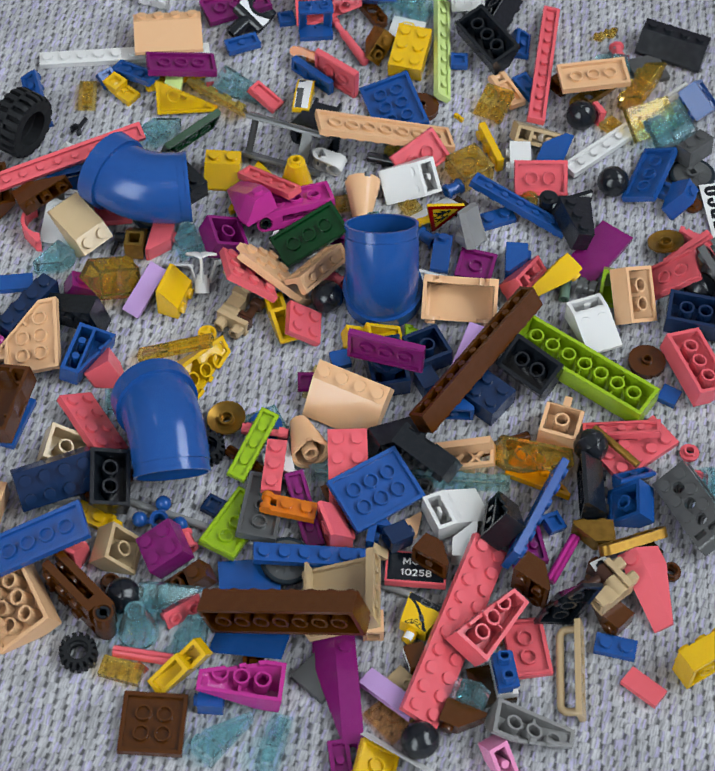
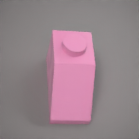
M493 734L478 743L483 759L491 771H519L506 739Z

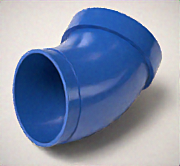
M114 132L103 138L87 156L79 174L77 188L80 197L97 209H106L119 216L145 223L180 224L182 222H193L186 151L156 152L143 148L140 142L126 133Z
M381 213L360 215L345 221L346 273L343 279V298L347 311L360 324L365 325L366 322L402 326L409 322L420 309L423 281L419 271V222L415 218L399 214Z
M165 358L144 360L127 369L113 387L111 407L119 425L127 434L134 473L133 480L167 481L197 477L210 473L212 469L210 466L207 431L198 403L197 388L188 371L178 362Z

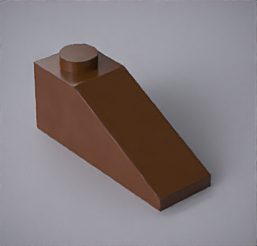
M587 574L584 580L588 581L592 577ZM621 601L602 616L592 606L602 629L607 634L618 636L632 622L635 614Z

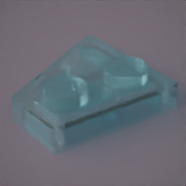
M188 614L181 628L173 635L174 640L169 647L166 646L164 648V652L179 653L193 638L201 637L207 644L209 627L200 615Z

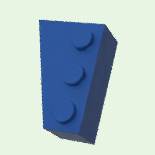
M80 322L60 366L59 379L78 385L85 377L83 373L107 348L112 349L114 347L116 334Z

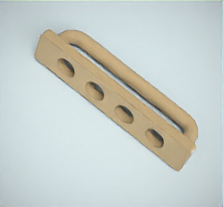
M574 618V625L564 626L556 634L557 709L564 716H577L579 722H586L584 625L581 618ZM574 633L576 707L567 708L565 706L564 636Z

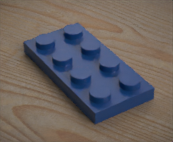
M676 147L644 149L629 180L628 188L622 194L623 202L656 201L678 154Z

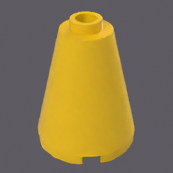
M300 155L290 156L282 178L300 186L313 184L304 157Z

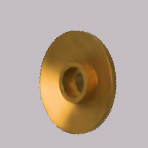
M661 230L650 235L647 244L654 252L671 253L683 246L684 237L681 233L674 230Z
M233 401L219 402L207 414L209 428L221 435L237 432L241 429L242 423H245L246 419L243 407Z

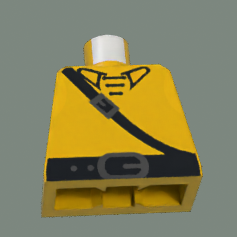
M410 592L400 619L399 629L404 631L401 640L408 645L412 644L416 638L426 641L429 638L441 606Z

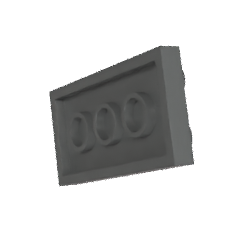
M250 471L235 537L276 543L281 517L264 514L259 511V505L263 501L261 499L262 493H260L263 473ZM283 476L280 495L286 496L287 487Z

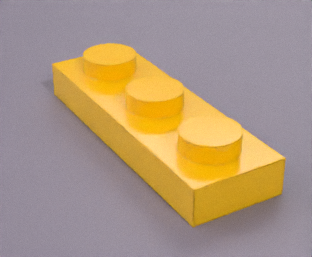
M485 122L478 123V131H476L477 140L481 141L483 152L487 153L490 166H494L496 172L502 171L504 158Z

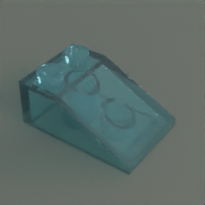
M680 98L672 101L643 122L644 128L651 136L655 148L673 147L695 129Z

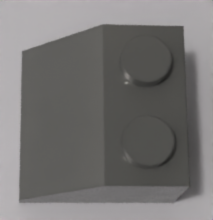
M700 129L685 134L668 147L677 148L676 162L686 168L693 167L712 154L714 137Z

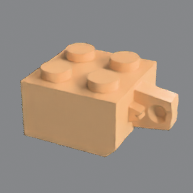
M565 396L563 405L547 401L538 429L537 443L574 453L573 443L577 434L580 433L585 411L571 407L573 397Z

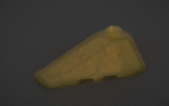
M501 435L495 442V465L503 470L517 473L553 470L562 457L570 461L566 468L574 466L573 449L507 435Z

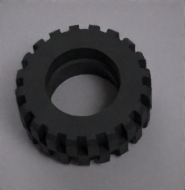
M17 87L4 95L3 100H0L1 151L16 158L28 157L29 154H33L35 149L39 148L40 143L44 141L45 135L49 131V125L52 121V106L46 97L26 87Z

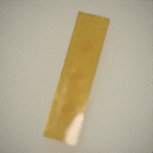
M213 333L141 347L137 355L138 361L164 358L212 348L214 342Z

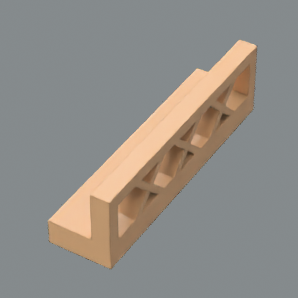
M342 243L325 246L283 280L285 285L296 283L302 295L309 293L345 263V249Z
M491 436L434 443L441 446L459 461L465 456L472 457L468 463H461L463 466L460 470L495 466L496 445ZM490 453V460L481 461L479 459L484 454ZM418 468L419 475L432 474L428 470L425 473Z

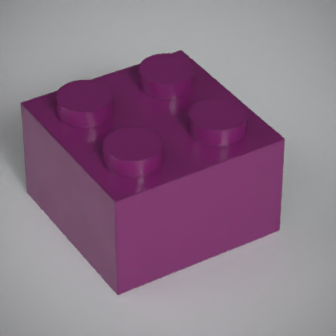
M207 215L198 228L205 250L217 253V256H208L210 258H220L219 252L222 247L228 250L233 249L240 254L236 249L239 243L248 244L238 217Z
M169 518L135 539L149 572L160 579L195 558L180 524Z

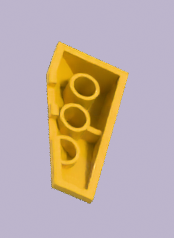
M567 252L532 287H534L537 295L541 296L568 283L570 280L574 282L580 277L581 274L579 272L583 268Z
M223 335L177 361L191 376L197 388L198 399L204 394L205 390L203 388L207 382H212L214 378L212 375L215 370L221 368L231 353Z

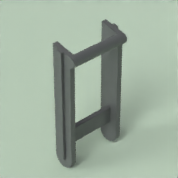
M251 111L249 114H246V118L252 119L246 150H242V156L282 168L286 166L287 161L253 152L259 121L302 133L298 155L304 157L306 164L313 137L320 139H329V137L320 135L319 130ZM308 167L311 176H320L321 172L319 170Z

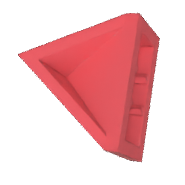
M107 348L83 374L95 388H113L124 371L121 362L112 350Z

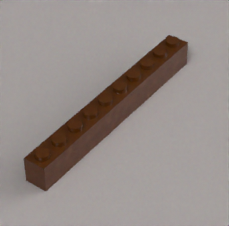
M520 286L409 413V416L420 432L433 434L438 429L440 424L450 415L452 410L461 402L476 382L483 377L488 368L494 364L500 354L505 351L516 335L538 312L543 304L534 287Z

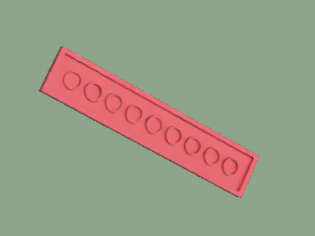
M477 532L471 535L399 707V710L414 720L426 721L433 725L436 730L447 697L451 696L466 659L445 638L487 607L502 570L501 564L507 554L502 549L500 551L496 550L480 538L481 535Z

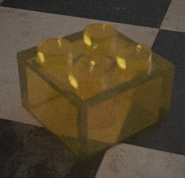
M476 143L445 157L444 170L453 180L456 178L462 180L465 192L473 189L469 186V183L477 172L491 180L493 179L495 165Z

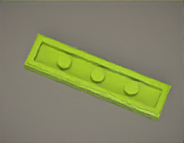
M261 407L227 471V476L245 483L279 418L278 414Z

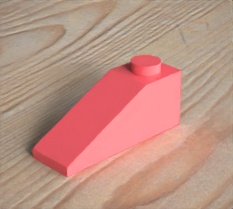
M538 255L533 257L499 285L501 292L507 300L520 286L532 287L547 271Z

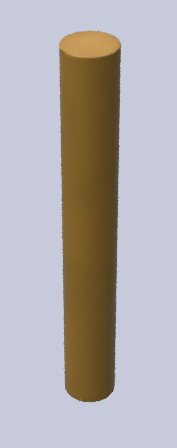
M595 425L592 428L602 432L607 438L608 445L635 468L640 465L641 462L600 427Z

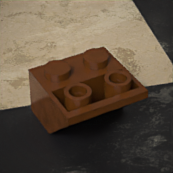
M527 551L514 567L510 587L512 589L515 588L528 598L532 605L542 609L547 604L551 588L546 564L543 560Z

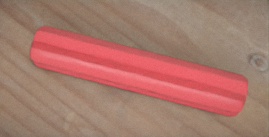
M705 230L681 246L677 251L666 256L663 261L692 247L695 249L699 248L713 238L709 230Z
M114 645L112 649V656L116 658L164 665L174 655L172 653Z

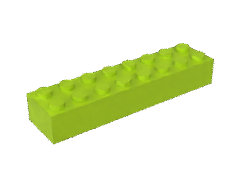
M534 315L519 332L523 337L564 365L558 381L623 420H643L657 402L660 388Z

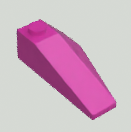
M241 180L227 189L239 221L247 227H250L278 208L271 191L261 184Z
M261 660L253 664L239 663L238 666H218L199 669L196 691L258 710L279 713L287 663Z

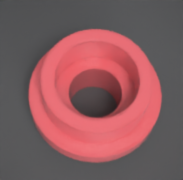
M685 444L680 448L679 454L684 461L693 462L698 459L699 450L693 444Z

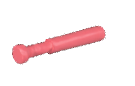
M333 17L332 27H335L340 33V37L362 66H366L369 60L365 57V52L348 31L341 26L339 18Z

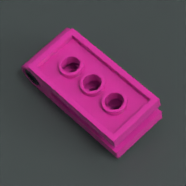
M322 181L301 186L302 192L290 200L272 193L278 208L256 222L258 230L268 232L286 228L330 200L336 205L328 182Z

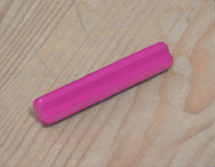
M570 534L548 573L550 584L554 585L580 541L579 536Z

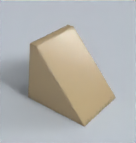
M374 542V548L381 561L388 560L389 550Z

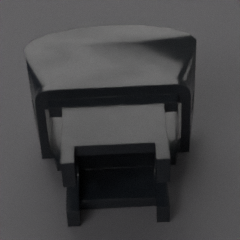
M315 98L310 111H301L291 123L318 130L314 116L315 110L341 112L342 104L339 103L335 107L319 103V98ZM291 130L290 137L292 141L300 145L302 133ZM330 136L328 140L332 141L328 150L338 152L341 138Z

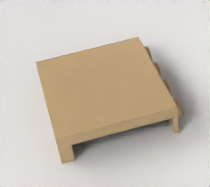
M374 547L366 548V557L312 569L308 562H304V571H302L304 583L301 590H358L370 610L368 630L381 627V558ZM305 635V636L307 637V639L309 640V642H312V641H317V640H321V639L336 637V636H340V635Z

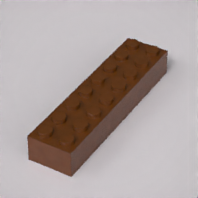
M203 589L197 607V612L212 633L366 636L370 622V610L359 591L354 589Z

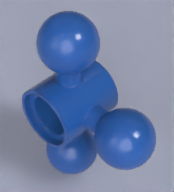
M164 495L159 496L155 502L158 510L152 512L150 517H147L142 511L134 513L132 516L133 525L144 527L146 524H151L153 528L158 525L155 524L157 520L167 519L168 515L165 511L171 507L170 498ZM176 517L173 519V521L180 524L182 529L187 528L188 523L185 518Z

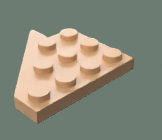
M239 243L236 247L240 252L237 256L238 260L295 302L305 306L310 305L311 298L308 296L309 293L302 295L296 283L285 285L283 280L291 274L288 272L289 268L279 261V256L274 251H268L262 247L258 248L252 244Z
M56 296L36 301L0 345V363L30 366L34 374L60 369L59 299Z

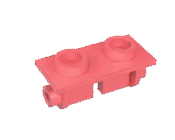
M190 593L185 598L179 600L178 605L173 604L166 609H162L159 615L163 621L165 620L167 628L171 629L198 613L197 607L200 596L198 593Z

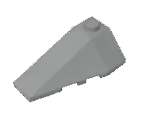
M498 697L487 711L485 728L494 735L511 742L564 749L573 748L575 730Z

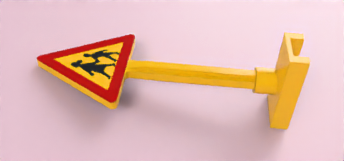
M464 203L427 204L428 215L416 220L419 222V227L430 223V228L433 232L455 216L465 205Z

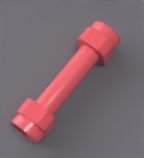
M243 422L241 434L247 436L253 423ZM285 427L273 429L270 436L278 437L279 440H288L289 429Z

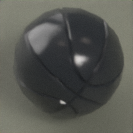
M586 100L573 102L568 107L566 113L568 124L576 130H587L594 124L597 116L595 107Z
M618 166L606 167L598 176V188L609 197L620 196L628 188V175Z
M701 272L702 280L684 288L685 292L715 297V280L708 273Z
M324 280L312 289L311 302L320 312H334L342 305L343 291L337 283Z
M597 429L583 430L577 434L573 443L574 452L578 458H580L581 451H585L598 460H602L608 451L607 438Z
M127 577L114 579L105 590V594L115 603L116 613L118 614L132 612L138 607L141 600V590L138 584Z
M414 721L403 730L401 745L405 753L410 757L425 759L436 751L439 745V735L436 728L430 723Z

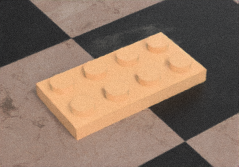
M624 57L557 64L556 66L563 94L631 86V79Z

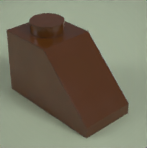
M425 533L412 547L411 561L446 579L449 562L443 541Z
M447 697L438 720V727L444 733L458 734L484 724L488 713Z

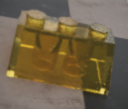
M646 62L642 68L638 67L634 74L635 78L631 79V86L626 87L625 91L622 90L617 97L619 101L616 107L631 116H635L659 83L667 63Z
M129 256L91 258L87 260L79 277L101 300L129 297L140 280L139 267Z

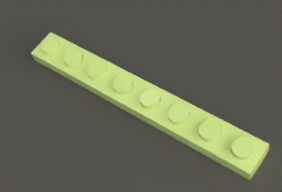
M433 0V96L444 103H448L451 100L450 2L447 0Z

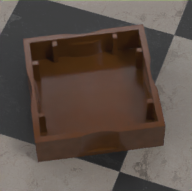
M0 365L1 443L12 444L37 379L30 366Z

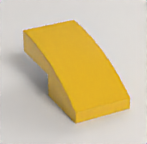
M115 71L103 80L106 88L127 106L132 105L141 97L140 92L129 86L127 79Z

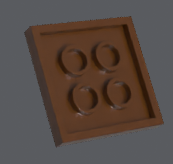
M124 691L117 754L182 758L189 694Z

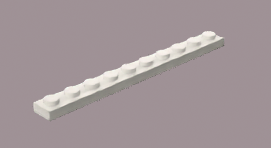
M209 42L203 43V52L191 53H210ZM135 47L39 52L40 69L115 65L121 59L130 63H146L145 55L135 56Z
M683 83L568 160V174L573 178L577 177L682 107L683 105L678 99V92L689 84Z

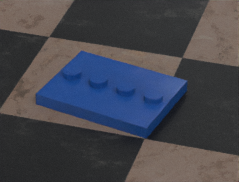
M407 70L359 88L371 117L430 124Z
M395 445L326 482L327 487L356 534L363 532L426 496Z

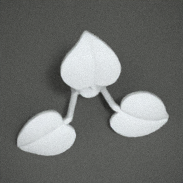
M195 251L186 252V256L199 258L200 275H197L196 278L193 264L171 263L190 270L193 283H195V293L197 294L210 293V283H212L216 266L222 264L221 259L213 260L214 264L208 278V275H203V258L206 256H217V253L207 251L200 253ZM170 263L164 264L162 267L167 269Z

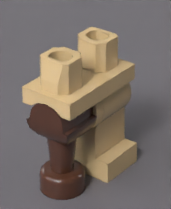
M235 285L230 297L217 310L214 328L219 332H223L226 327L230 328L229 335L236 340L241 335L246 336L253 326L254 315L256 312H261L265 308V304L257 297L250 301V294L245 293L240 287ZM250 305V308L245 312L246 307Z
M621 556L613 560L607 558L604 560V563L597 567L596 574L588 581L582 580L577 584L603 583V589L590 603L601 616L631 594L633 587L639 581V575L635 571L631 570L627 574L622 571L626 568V563Z

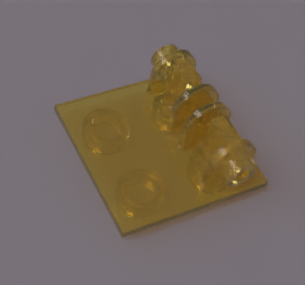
M487 83L473 114L493 120L494 123L499 125L500 122H503L504 113L508 112L506 109L510 108V104L514 100L515 91Z

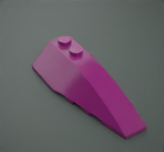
M340 635L312 641L317 676L326 698L327 706L332 714L336 730L342 740V745L359 744L360 739L364 737L361 735L364 731L355 636Z

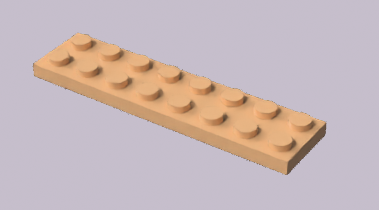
M321 109L315 110L314 116L319 134L325 137L333 136L340 137L341 139L348 138L358 141H370L377 144L405 146L429 127H433L448 152L454 153L456 148L449 127Z

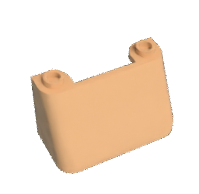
M424 274L421 319H424V323L435 324L436 320L480 323L481 326L485 327L497 313L499 279Z

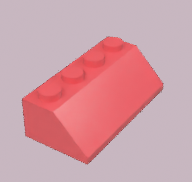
M697 327L666 334L660 350L693 407L714 401L715 354L700 328Z

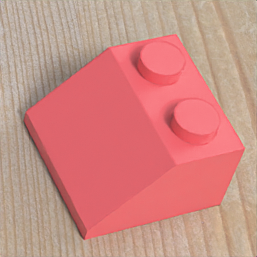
M322 500L317 501V518L326 545L353 548V540L356 539L353 528H349L347 524L349 521L340 506Z

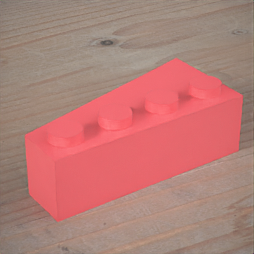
M513 588L445 639L474 667H477L488 661L529 604V601Z

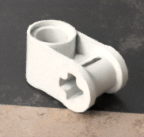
M318 147L313 151L314 159L312 166L314 169L329 173L330 175L340 176L347 162V158L343 154L322 147Z

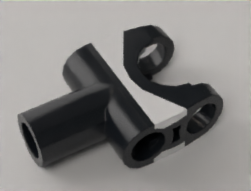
M241 0L232 10L238 19L226 31L232 38L241 36L248 29L256 32L258 35L268 26L277 12L272 9L265 13H259L253 7L256 0Z

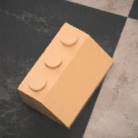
M651 265L609 270L615 325L657 321Z

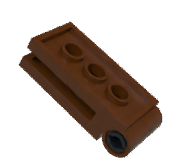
M63 550L55 553L56 567L49 559L44 561L41 565L46 588L51 593L55 592L60 603L63 606L68 605L71 608L72 615L77 620L81 619L100 639H112L117 633L116 623L118 622L115 603Z

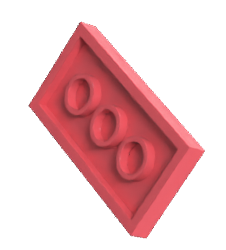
M91 392L59 395L57 399L58 404L89 449L90 447L128 449L127 444Z
M653 415V416H651L650 418H648L647 420H652V419H657V418ZM662 423L661 438L615 440L641 462L637 468L648 466L679 444V441ZM609 445L605 457L600 460L602 466L611 475L637 469Z
M367 428L327 429L328 480L368 460ZM329 490V502L338 504Z

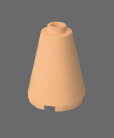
M365 173L349 175L347 180H345V188L352 218L372 214L380 189V179L373 174H370V177L365 176Z
M298 415L292 418L290 421V444L294 464L305 469L310 468L308 465L311 464L316 466L322 464L328 458V442L306 416Z

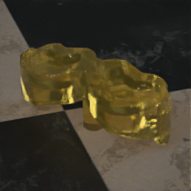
M613 27L610 30L605 29L604 32H596L593 39L597 42L604 41L605 37L613 39L617 34L618 28Z

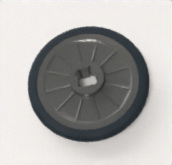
M703 160L688 168L676 162L669 171V177L672 182L690 178L699 189V185L714 183L715 171L711 165Z
M280 537L276 539V543L306 545L301 540L293 537ZM260 564L266 577L277 584L294 585L303 581L302 571H304V567Z

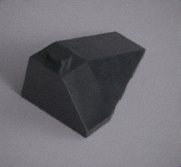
M581 583L557 592L536 616L534 624H574V618H579L603 589V583Z

